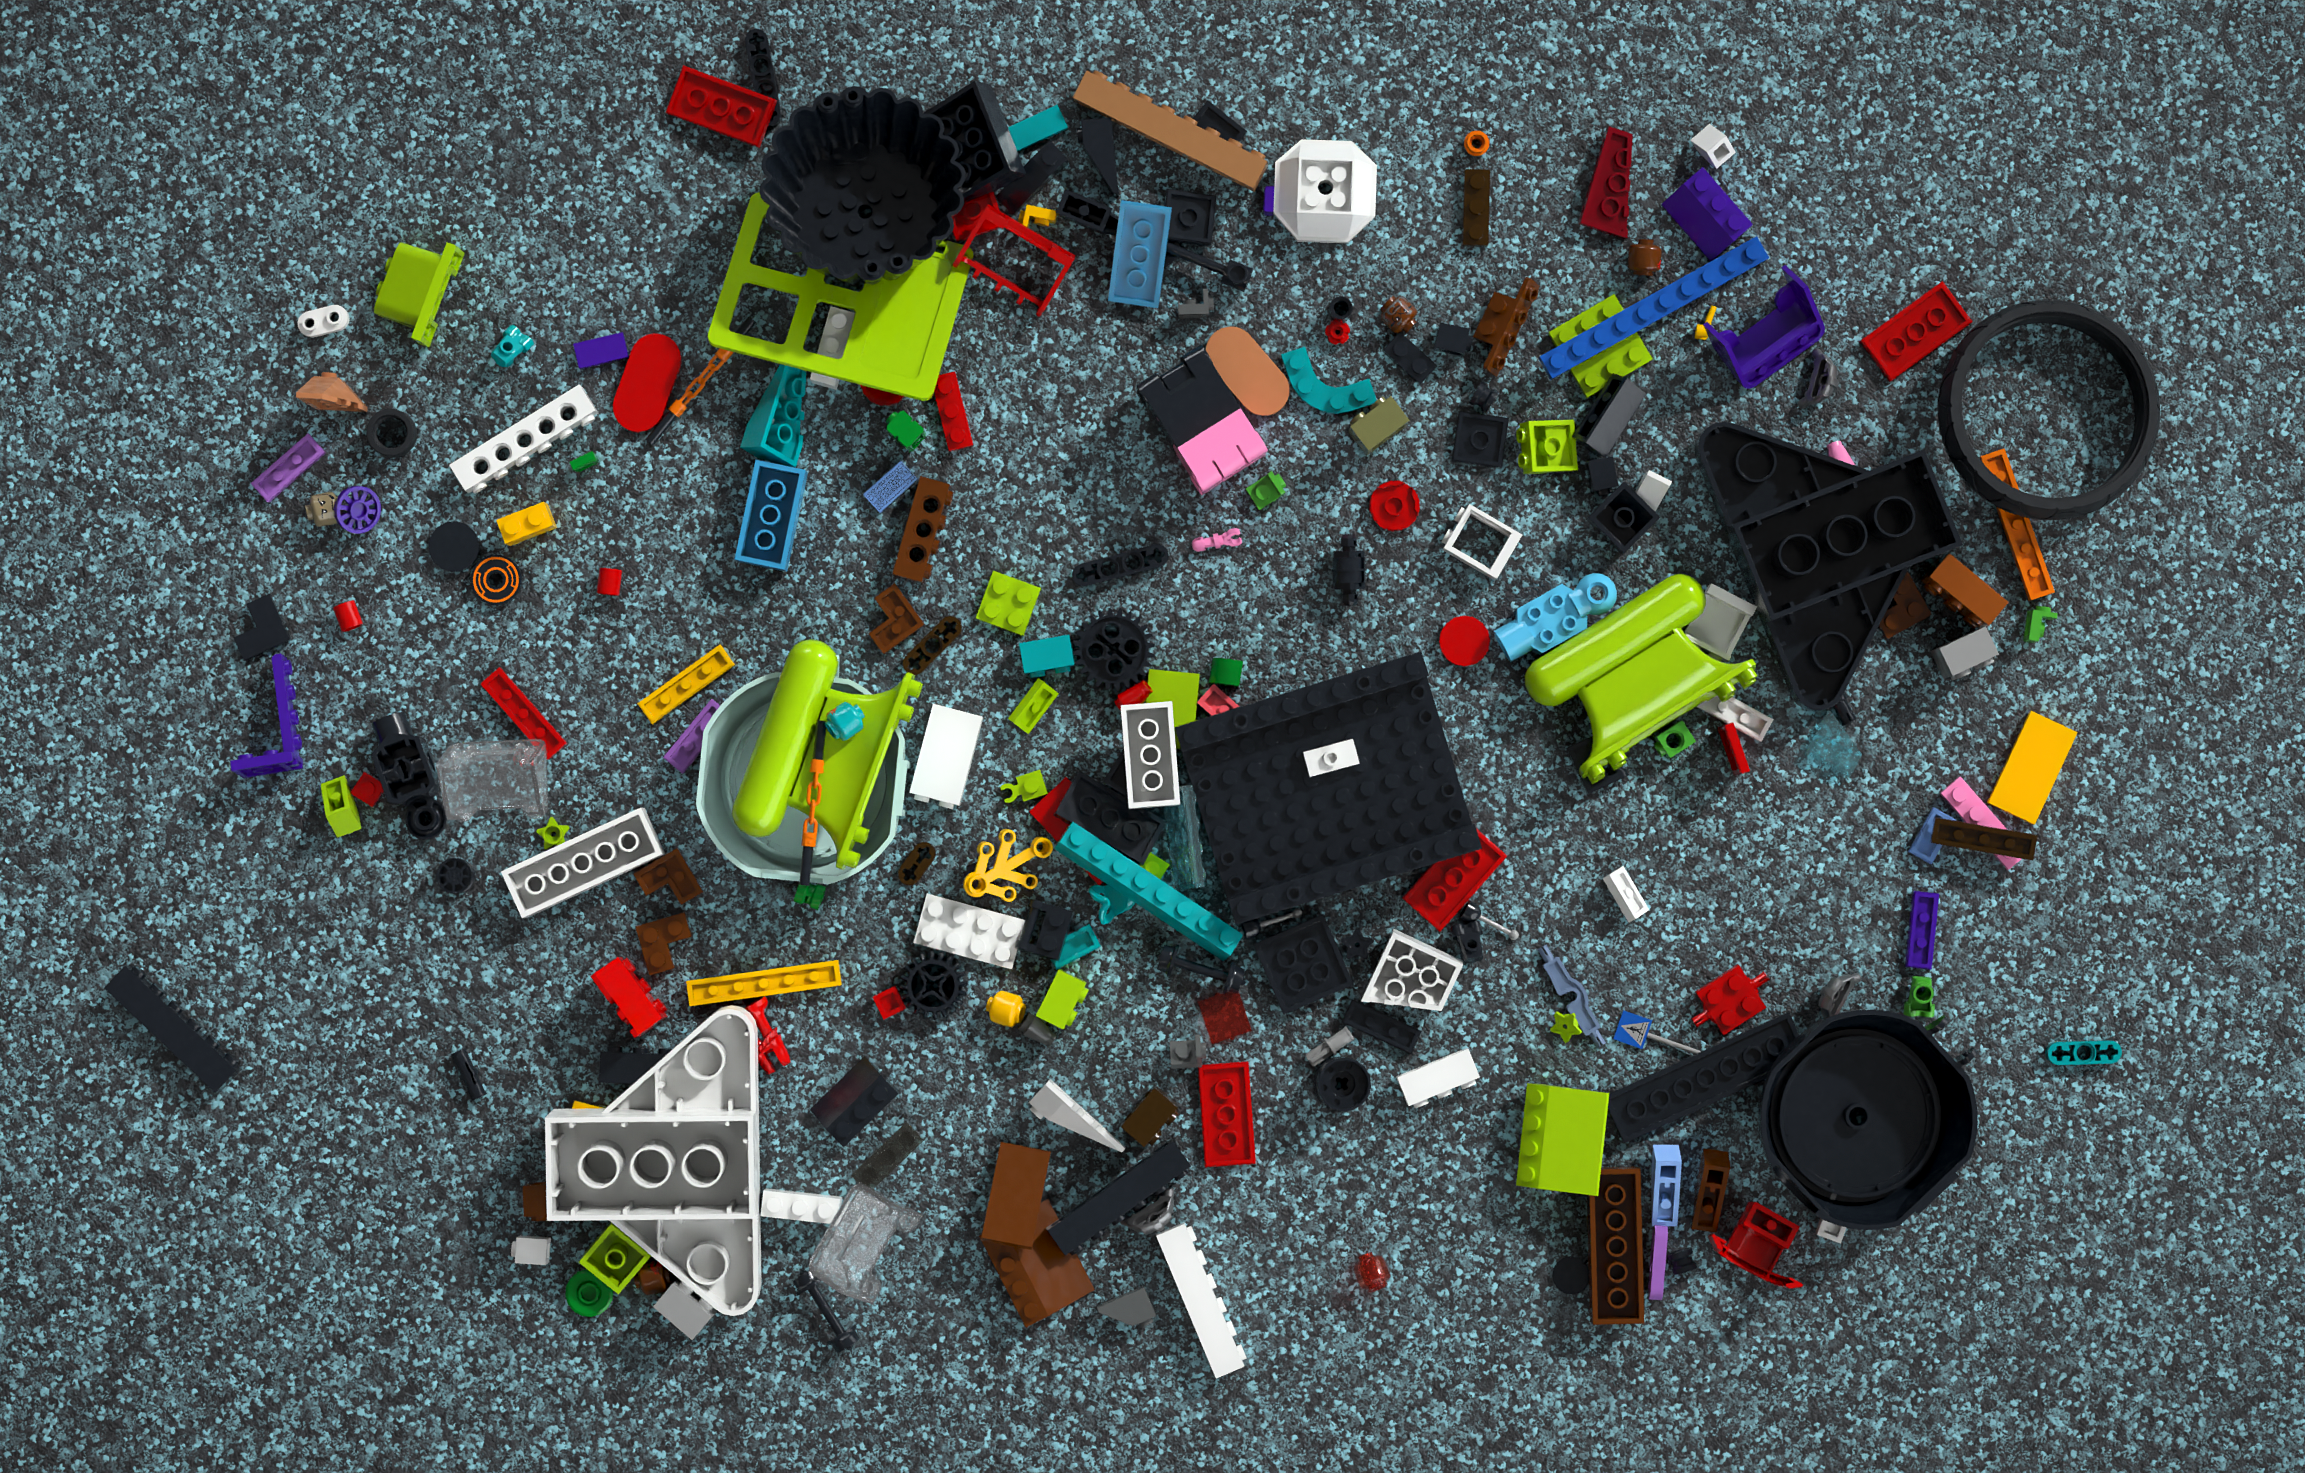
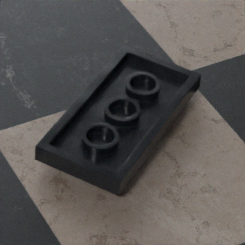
M1078 771L1054 813L1055 817L1069 825L1072 822L1076 823L1139 866L1144 865L1167 821L1144 808L1129 809L1126 797L1081 771Z

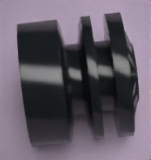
M1342 1056L1331 1057L1322 1062L1316 1069L1312 1081L1313 1090L1318 1100L1326 1107L1339 1111H1350L1361 1106L1368 1098L1371 1089L1370 1075L1365 1066L1357 1060ZM1336 1078H1345V1081L1343 1082L1345 1086L1344 1089L1335 1088V1086L1337 1085V1082L1335 1081Z

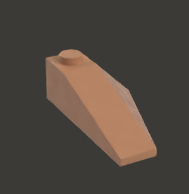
M322 372L321 377L313 376L296 392V398L317 410L367 412L368 407L344 380L337 377L336 373Z

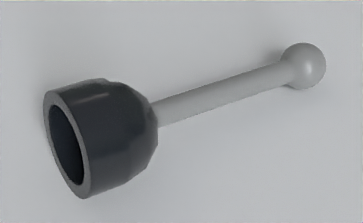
M1470 900L1467 901L1460 914V918L1466 922L1479 919L1506 933L1512 940H1516L1519 937V933L1516 930H1509L1482 916L1480 907Z
M1295 908L1291 913L1263 922H1259L1256 919L1243 922L1241 925L1247 940L1259 935L1261 927L1292 917L1300 918L1302 911L1299 908Z

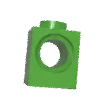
M1681 720L1655 736L1656 743L1653 745L1661 757L1665 755L1669 759L1696 741ZM1669 734H1675L1678 737L1679 744L1676 748H1671L1667 745L1666 738Z

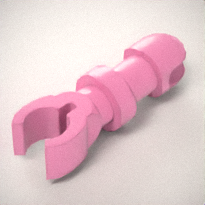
M1232 528L1222 535L1215 533L1213 537L1195 538L1192 541V548L1200 552L1210 547L1221 548L1220 545L1239 546L1242 544V539L1240 537L1232 539L1231 537L1239 535L1240 530Z

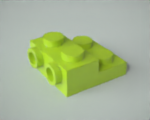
M1574 420L1527 421L1520 423V428L1516 431V440L1518 443H1521L1522 453L1518 456V465L1521 469L1523 468V474H1544L1578 470L1576 440L1572 438L1575 433Z

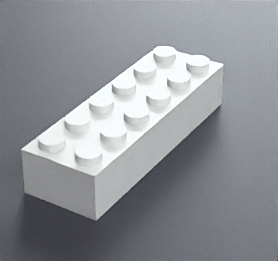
M639 808L505 869L501 873L521 917L528 918L665 855V852L645 808Z

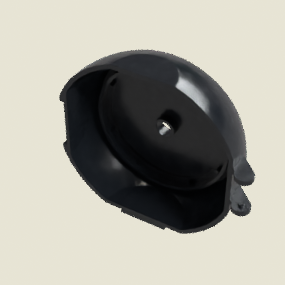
M1854 1010L1842 1012L1824 1018L1807 1028L1774 1061L1764 1082L1759 1102L1758 1121L1762 1148L1774 1174L1817 1217L1838 1226L1859 1230H1880L1899 1226L1913 1213L1919 1215L1959 1177L1956 1172L1971 1159L1977 1136V1104L1971 1080L1961 1066L1970 1062L1977 1055L1978 1051L1972 1047L1954 1059L1932 1036L1934 1033L1945 1028L1949 1021L1945 1015L1924 1027L1915 1019L1890 1011ZM1855 1107H1861L1865 1113V1118L1859 1125H1853L1849 1120V1113ZM1832 1193L1837 1195L1835 1200L1830 1199Z

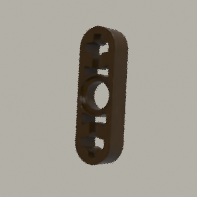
M953 616L943 618L905 656L903 660L905 671L915 676L922 674L962 633L961 622ZM946 622L950 624L956 622L955 629L957 632L955 634L949 632L945 636L949 641L944 644L943 640L935 632L939 630L942 634L946 630L944 625ZM929 639H937L939 641L940 649L936 653H929L926 650L925 644ZM921 648L923 653L931 659L926 662L925 658H923L919 662L921 666L919 670L915 668L910 670L908 668L910 666L909 659L913 658L916 660L921 655L917 650Z

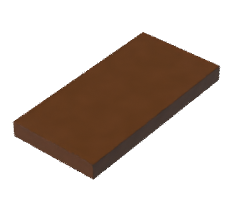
M1004 1142L1000 1143L981 1241L1032 1250L1051 1151Z

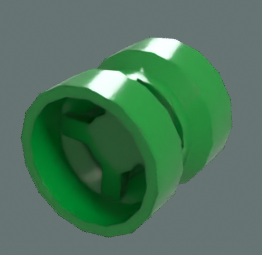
M811 882L809 886L799 885L794 902L799 904L806 903L809 904L810 908L818 910L823 900L826 886L820 884L813 885Z

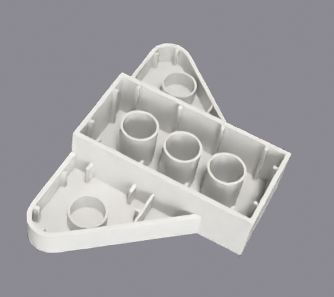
M730 1005L721 1007L709 1016L606 1108L553 1109L545 1117L547 1221L609 1220L713 1308L722 1314L736 1316L744 1314L753 1307L761 1290L758 1030L756 1021L750 1012L742 1007Z

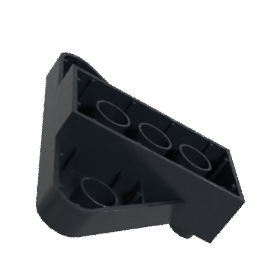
M1725 421L1714 423L1702 431L1697 438L1694 449L1695 456L1753 603L1757 606L1756 610L1795 703L1804 710L1813 712L1829 709L1837 704L1844 694L1908 568L1963 545L1925 450L1869 471L1734 423Z

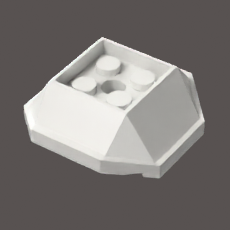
M1301 139L1275 162L1273 214L1297 242L1349 243L1375 218L1377 165L1352 141ZM1322 183L1329 184L1332 187V192L1328 195L1321 194L1318 190L1319 185Z

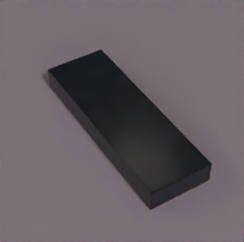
M1353 999L1342 1019V1023L1409 1054H1412L1422 1032Z

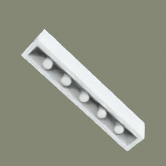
M1185 1222L1157 1233L1158 1242L1215 1377L1219 1378L1244 1367L1243 1360L1247 1359L1242 1345L1236 1346L1233 1336L1237 1335L1232 1322H1226L1223 1312L1227 1311L1222 1298H1216L1213 1289L1217 1288L1212 1274L1206 1275L1203 1265L1207 1264L1202 1250L1196 1251L1193 1241H1196L1197 1238L1192 1226L1186 1227Z

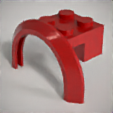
M1755 1201L1748 1202L1728 1242L1714 1234H1709L1708 1239L1714 1251L1741 1269L1782 1288L1790 1289L1804 1285L1791 1277H1784L1772 1272L1783 1249L1790 1247L1800 1226Z

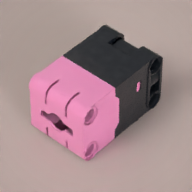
M1199 345L1179 359V365L1161 376L1156 373L1137 384L1135 391L1187 470L1196 489L1203 495L1264 457L1268 449L1214 367L1210 356L1204 347Z

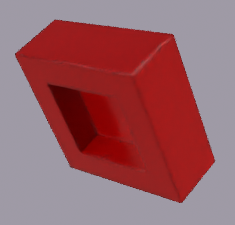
M363 772L351 794L374 807L384 790L378 779L367 772Z
M896 985L873 996L883 1020L907 1009Z

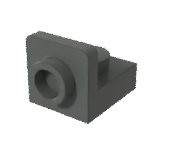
M1203 289V304H1198V300H1185L1183 304H1178V319L1209 318V311H1214L1213 295H1208V289Z
M1200 1034L1195 1035V1040L1170 1041L1171 1069L1202 1067L1201 1058H1206V1043H1201Z

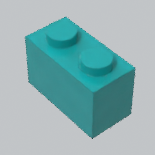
M1070 635L1019 643L1024 674H1030V678L1046 676L1045 671L1055 670L1056 674L1070 672V667L1075 666Z

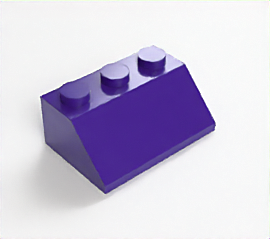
M1703 167L1661 204L1710 262L1753 225Z

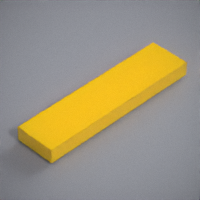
M720 644L637 704L651 724H655L733 668L735 664Z

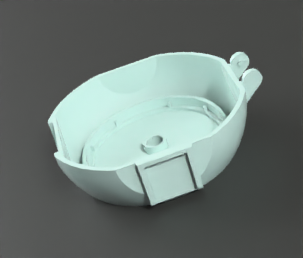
M836 655L838 669L831 689L850 694L871 695L867 689L856 682L839 678L840 656ZM775 672L757 678L734 692L721 704L706 725L702 740L696 807L702 824L711 840L725 857L737 867L754 877L799 881L803 846H801L804 821L809 818L808 815L788 806L777 831L765 837L749 836L740 831L732 817V808L781 675V672ZM899 726L894 730L863 815L864 819L861 827L869 829V835L865 844L855 841L852 850L861 854L856 869L848 866L844 870L836 868L837 851L835 844L828 832L818 823L816 847H813L811 883L831 884L852 876L872 863L895 837L899 816H905V810H903L907 768L910 769V762L905 760V739ZM808 822L807 832L813 833L814 823L810 825Z

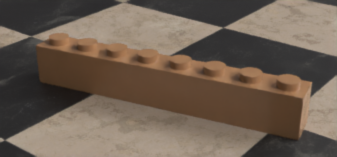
M1094 70L1093 73L1086 71L1073 96L1076 103L1106 118L1111 117L1112 121L1255 192L1268 167V162L1264 160L1265 155L1253 149L1251 152L1242 149L1243 144L1232 138H1229L1228 141L1220 138V133L1210 127L1204 130L1196 126L1198 122L1184 115L1183 119L1174 114V109L1164 104L1161 107L1153 104V99L1145 94L1139 93L1137 96L1129 92L1130 88L1123 83L1117 81L1116 84L1107 81L1108 77L1099 71Z

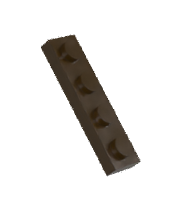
M1935 817L1930 842L2033 861L2038 835Z

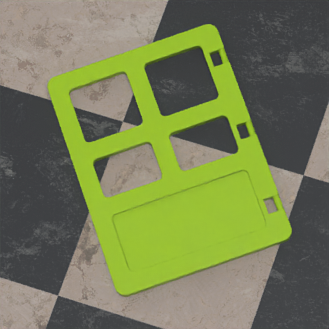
M759 192L753 194L746 210L709 328V343L714 347L901 396L921 401L929 400L934 394L971 267L963 261L960 262L957 268L952 266L963 245L951 241H942L937 246L945 248L944 254L934 252L926 261L916 268L908 270L896 280H886L882 277L879 283L875 285L864 284L863 290L857 292L826 284L824 282L825 275L809 267L807 274L804 277H799L751 264L750 260L758 234L769 208L762 200ZM969 247L965 255L973 259V251ZM751 283L799 297L784 344L769 342L729 330L743 284ZM819 302L851 309L856 313L843 356L840 359L819 355L803 349L816 305Z

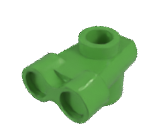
M1913 976L1908 1002H1904V1015L1934 1017L1935 1004H1932L1934 996L1932 978ZM1924 986V990L1922 992H1916L1918 988Z

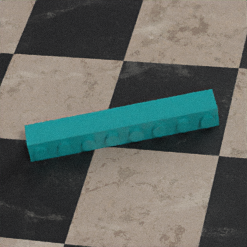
M1074 822L1067 827L1054 847L1056 851L1222 961L1231 956L1243 934Z

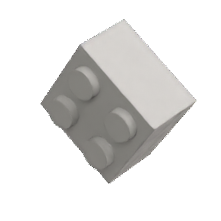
M1986 626L1930 651L1943 679L1951 677L1952 681L1970 674L1969 668L1973 666L1976 670L1993 663L1992 657L1999 655Z
M677 1279L653 1306L691 1340L702 1331L717 1313L709 1303L680 1279Z

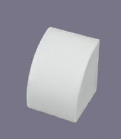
M1708 124L1691 139L1698 152L1716 169L1736 153L1727 136L1711 124Z

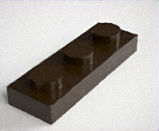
M1464 170L1462 246L1488 247L1490 170Z

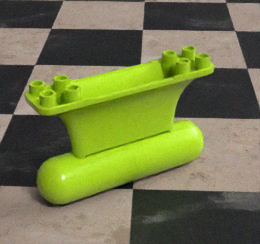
M1675 574L1664 579L1535 660L1527 668L1525 686L1529 695L1536 702L1544 706H1556L1576 694L1580 697L1591 723L1593 744L1590 756L1579 768V774L1582 778L1588 777L1592 784L1605 777L1604 773L1606 771L1603 768L1604 766L1610 764L1613 770L1619 769L1627 763L1625 753L1631 747L1704 701H1709L1718 696L1723 703L1735 695L1734 691L1736 689L1733 685L1739 682L1743 689H1746L1756 682L1755 678L1758 675L1754 671L1756 663L1753 659L1737 664L1717 661L1695 646L1681 629L1696 620L1703 613L1706 606L1705 592L1693 577L1686 574Z
M809 639L795 644L788 653L732 808V817L740 831L749 836L765 837L777 831L788 806L809 816L810 806L807 804L806 797L808 785L813 781L814 773L809 772L811 759H813L817 720L827 721V713L843 702H848L852 706L858 705L865 716L862 719L863 729L843 741L839 738L834 739L826 728L823 755L824 773L818 776V782L822 786L821 801L815 807L814 818L828 832L835 844L837 851L836 868L844 870L848 866L856 869L861 854L852 851L855 841L865 844L870 831L867 828L861 827L865 809L894 730L897 729L900 720L908 723L911 720L914 708L906 705L908 696L918 698L923 684L914 680V674L907 672L898 685L883 693L859 695L831 689L838 669L836 653L824 642ZM812 786L810 801L812 799L815 802L817 801L818 787L814 789Z

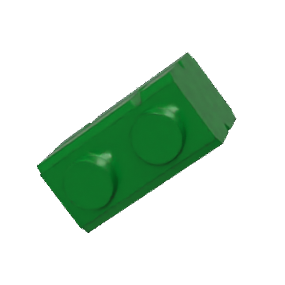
M904 410L899 413L894 411L886 420V430L889 435L909 453L913 452L926 438L924 428L916 421H913Z

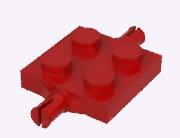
M1737 964L1695 991L1702 1002L1704 1011L1691 1018L1694 1025L1698 1027L1707 1020H1711L1716 1024L1721 1034L1725 1035L1764 1010L1766 1006L1759 997L1757 988L1770 981L1766 973L1763 971V973L1751 980L1745 975L1740 965Z

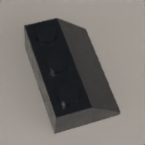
M864 1056L810 1110L823 1127L844 1148L900 1091Z

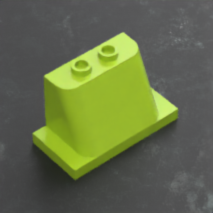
M400 242L393 258L389 257L385 265V272L387 274L384 282L380 281L377 286L376 295L378 298L375 303L374 313L413 328L411 338L420 345L429 348L438 326L434 319L450 276L456 277L465 253L456 245L448 242L442 255Z

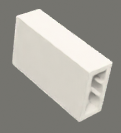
M933 704L909 792L915 794V800L929 803L930 798L939 800L938 806L953 809L954 805L960 806L983 722L982 716Z

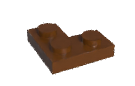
M1908 571L1892 599L1895 606L1886 611L1878 627L1884 638L1889 639L1932 615Z
M895 583L874 598L889 618L869 633L883 654L889 652L925 625Z
M679 848L633 874L646 896L669 884L681 905L704 892Z
M686 912L635 926L649 975L674 969L675 966L668 944L692 937Z

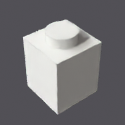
M521 1235L516 1237V1241L512 1242L511 1256L515 1257V1263L548 1264L551 1237Z

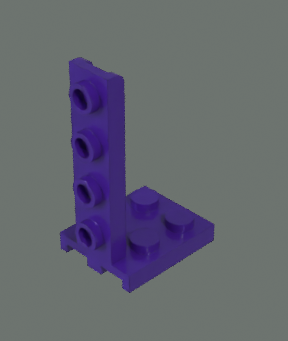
M282 654L273 655L272 666L283 752L278 753V750H268L263 752V756L253 757V754L237 756L238 760L230 761L231 771L243 779L304 769L303 760L299 756V750L302 749V740L300 734L296 733L299 717L297 710H293L292 700L296 699L294 686L290 685L289 675L293 674L292 664Z

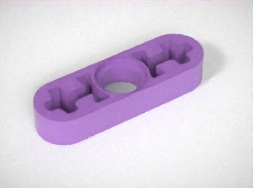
M1653 1226L1648 1281V1299L1662 1300L1668 1240L1667 1226Z

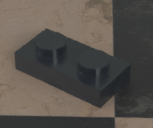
M1401 332L1383 349V352L1419 385L1437 367L1427 355Z

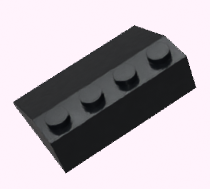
M973 81L923 113L939 117L944 124L943 135L953 138L958 144L959 152L955 161L963 166L966 173L965 181L958 189L964 197V203L1006 187L1026 175L990 84Z

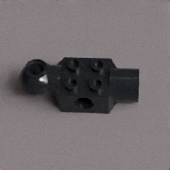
M405 712L382 717L371 724L379 744L372 752L371 757L387 801L394 805L407 807L405 816L406 827L413 836L423 840L433 839L445 828L447 817L442 804L434 798L442 788V784L427 742L424 738L413 735ZM426 813H431L432 822L428 826H424L422 823L423 816Z

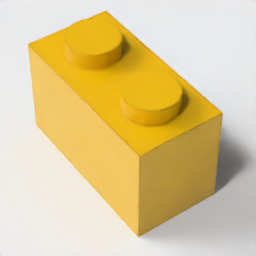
M545 502L496 520L503 540L508 546L557 528L549 505Z

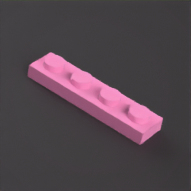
M1961 776L1940 792V795L1964 822L2006 829ZM1993 854L2007 870L2011 869L2021 860V858Z

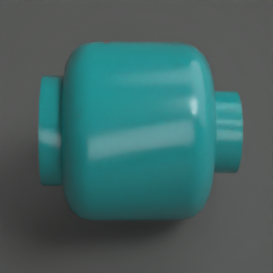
M843 702L827 713L825 726L834 739L839 738L845 741L863 729L862 719L865 716L858 705L852 706L848 702Z

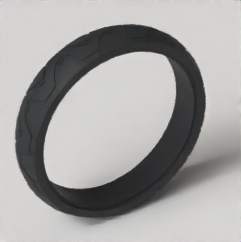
M2061 300L2029 301L2012 305L1988 316L1969 331L1958 344L1947 363L1940 384L1938 396L1939 430L1943 445L1954 468L1962 479L1983 499L2002 510L2026 518L2038 520L2070 519L2086 515L2110 504L2121 496L2141 474L2154 449L2159 431V391L2155 376L2143 351L2135 340L2112 319L2105 317V315L2096 310L2073 302ZM2034 323H2051L2073 328L2101 344L2122 368L2130 385L2134 400L2135 424L2133 436L2126 456L2120 466L2109 479L2096 489L2080 495L2062 498L2031 495L2001 481L1982 463L1975 453L1966 434L1963 422L1962 393L1964 382L1971 363L1982 347L1994 336L2006 330Z

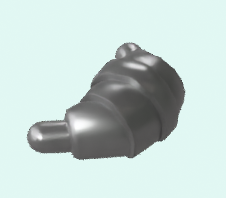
M1818 348L1812 351V356L1815 359L1813 362L1814 370L1810 378L1808 391L1804 394L1805 397L1798 401L1800 409L1830 398L1833 390L1837 388L1839 383L1837 379V366Z
M1855 973L1852 975H1842L1837 978L1833 977L1827 986L1822 987L1819 1006L1821 1007L1823 1018L1840 1013L1851 989H1854V984L1861 981L1860 974Z
M1168 1187L1164 1191L1163 1196L1159 1197V1200L1136 1214L1126 1216L1120 1224L1128 1226V1228L1134 1231L1143 1232L1145 1235L1155 1231H1162L1165 1228L1164 1225L1172 1219L1174 1189Z

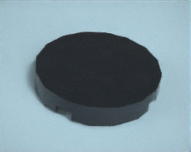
M458 521L446 522L438 526L431 534L429 554L433 562L441 569L450 572H461L468 569L478 559L480 540L475 531L467 524Z

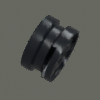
M450 858L440 864L437 869L436 879L438 885L445 892L460 894L468 891L474 884L475 871L473 866L466 860Z

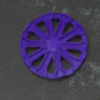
M348 487L341 491L337 501H335L334 517L338 525L345 531L355 534L365 533L371 530L380 518L381 504L379 498L367 487ZM361 490V494L358 498V491ZM349 493L352 495V500L348 496ZM369 494L370 499L365 501L367 495ZM344 500L348 506L341 505L342 501ZM374 503L375 507L373 509H369V506ZM340 510H346V511H347V512L343 513L342 515H340ZM368 514H372L374 516L373 519H369ZM362 520L366 523L365 527H362ZM354 522H355V524H356V528H355V529L352 528Z

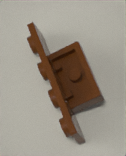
M1525 277L1515 299L1494 291L1473 335V338L1477 341L1493 346L1483 365V368L1493 376L1497 377L1500 370L1503 369L1506 357L1516 342L1521 325L1527 319V313L1531 304L1538 296L1540 286L1529 277Z

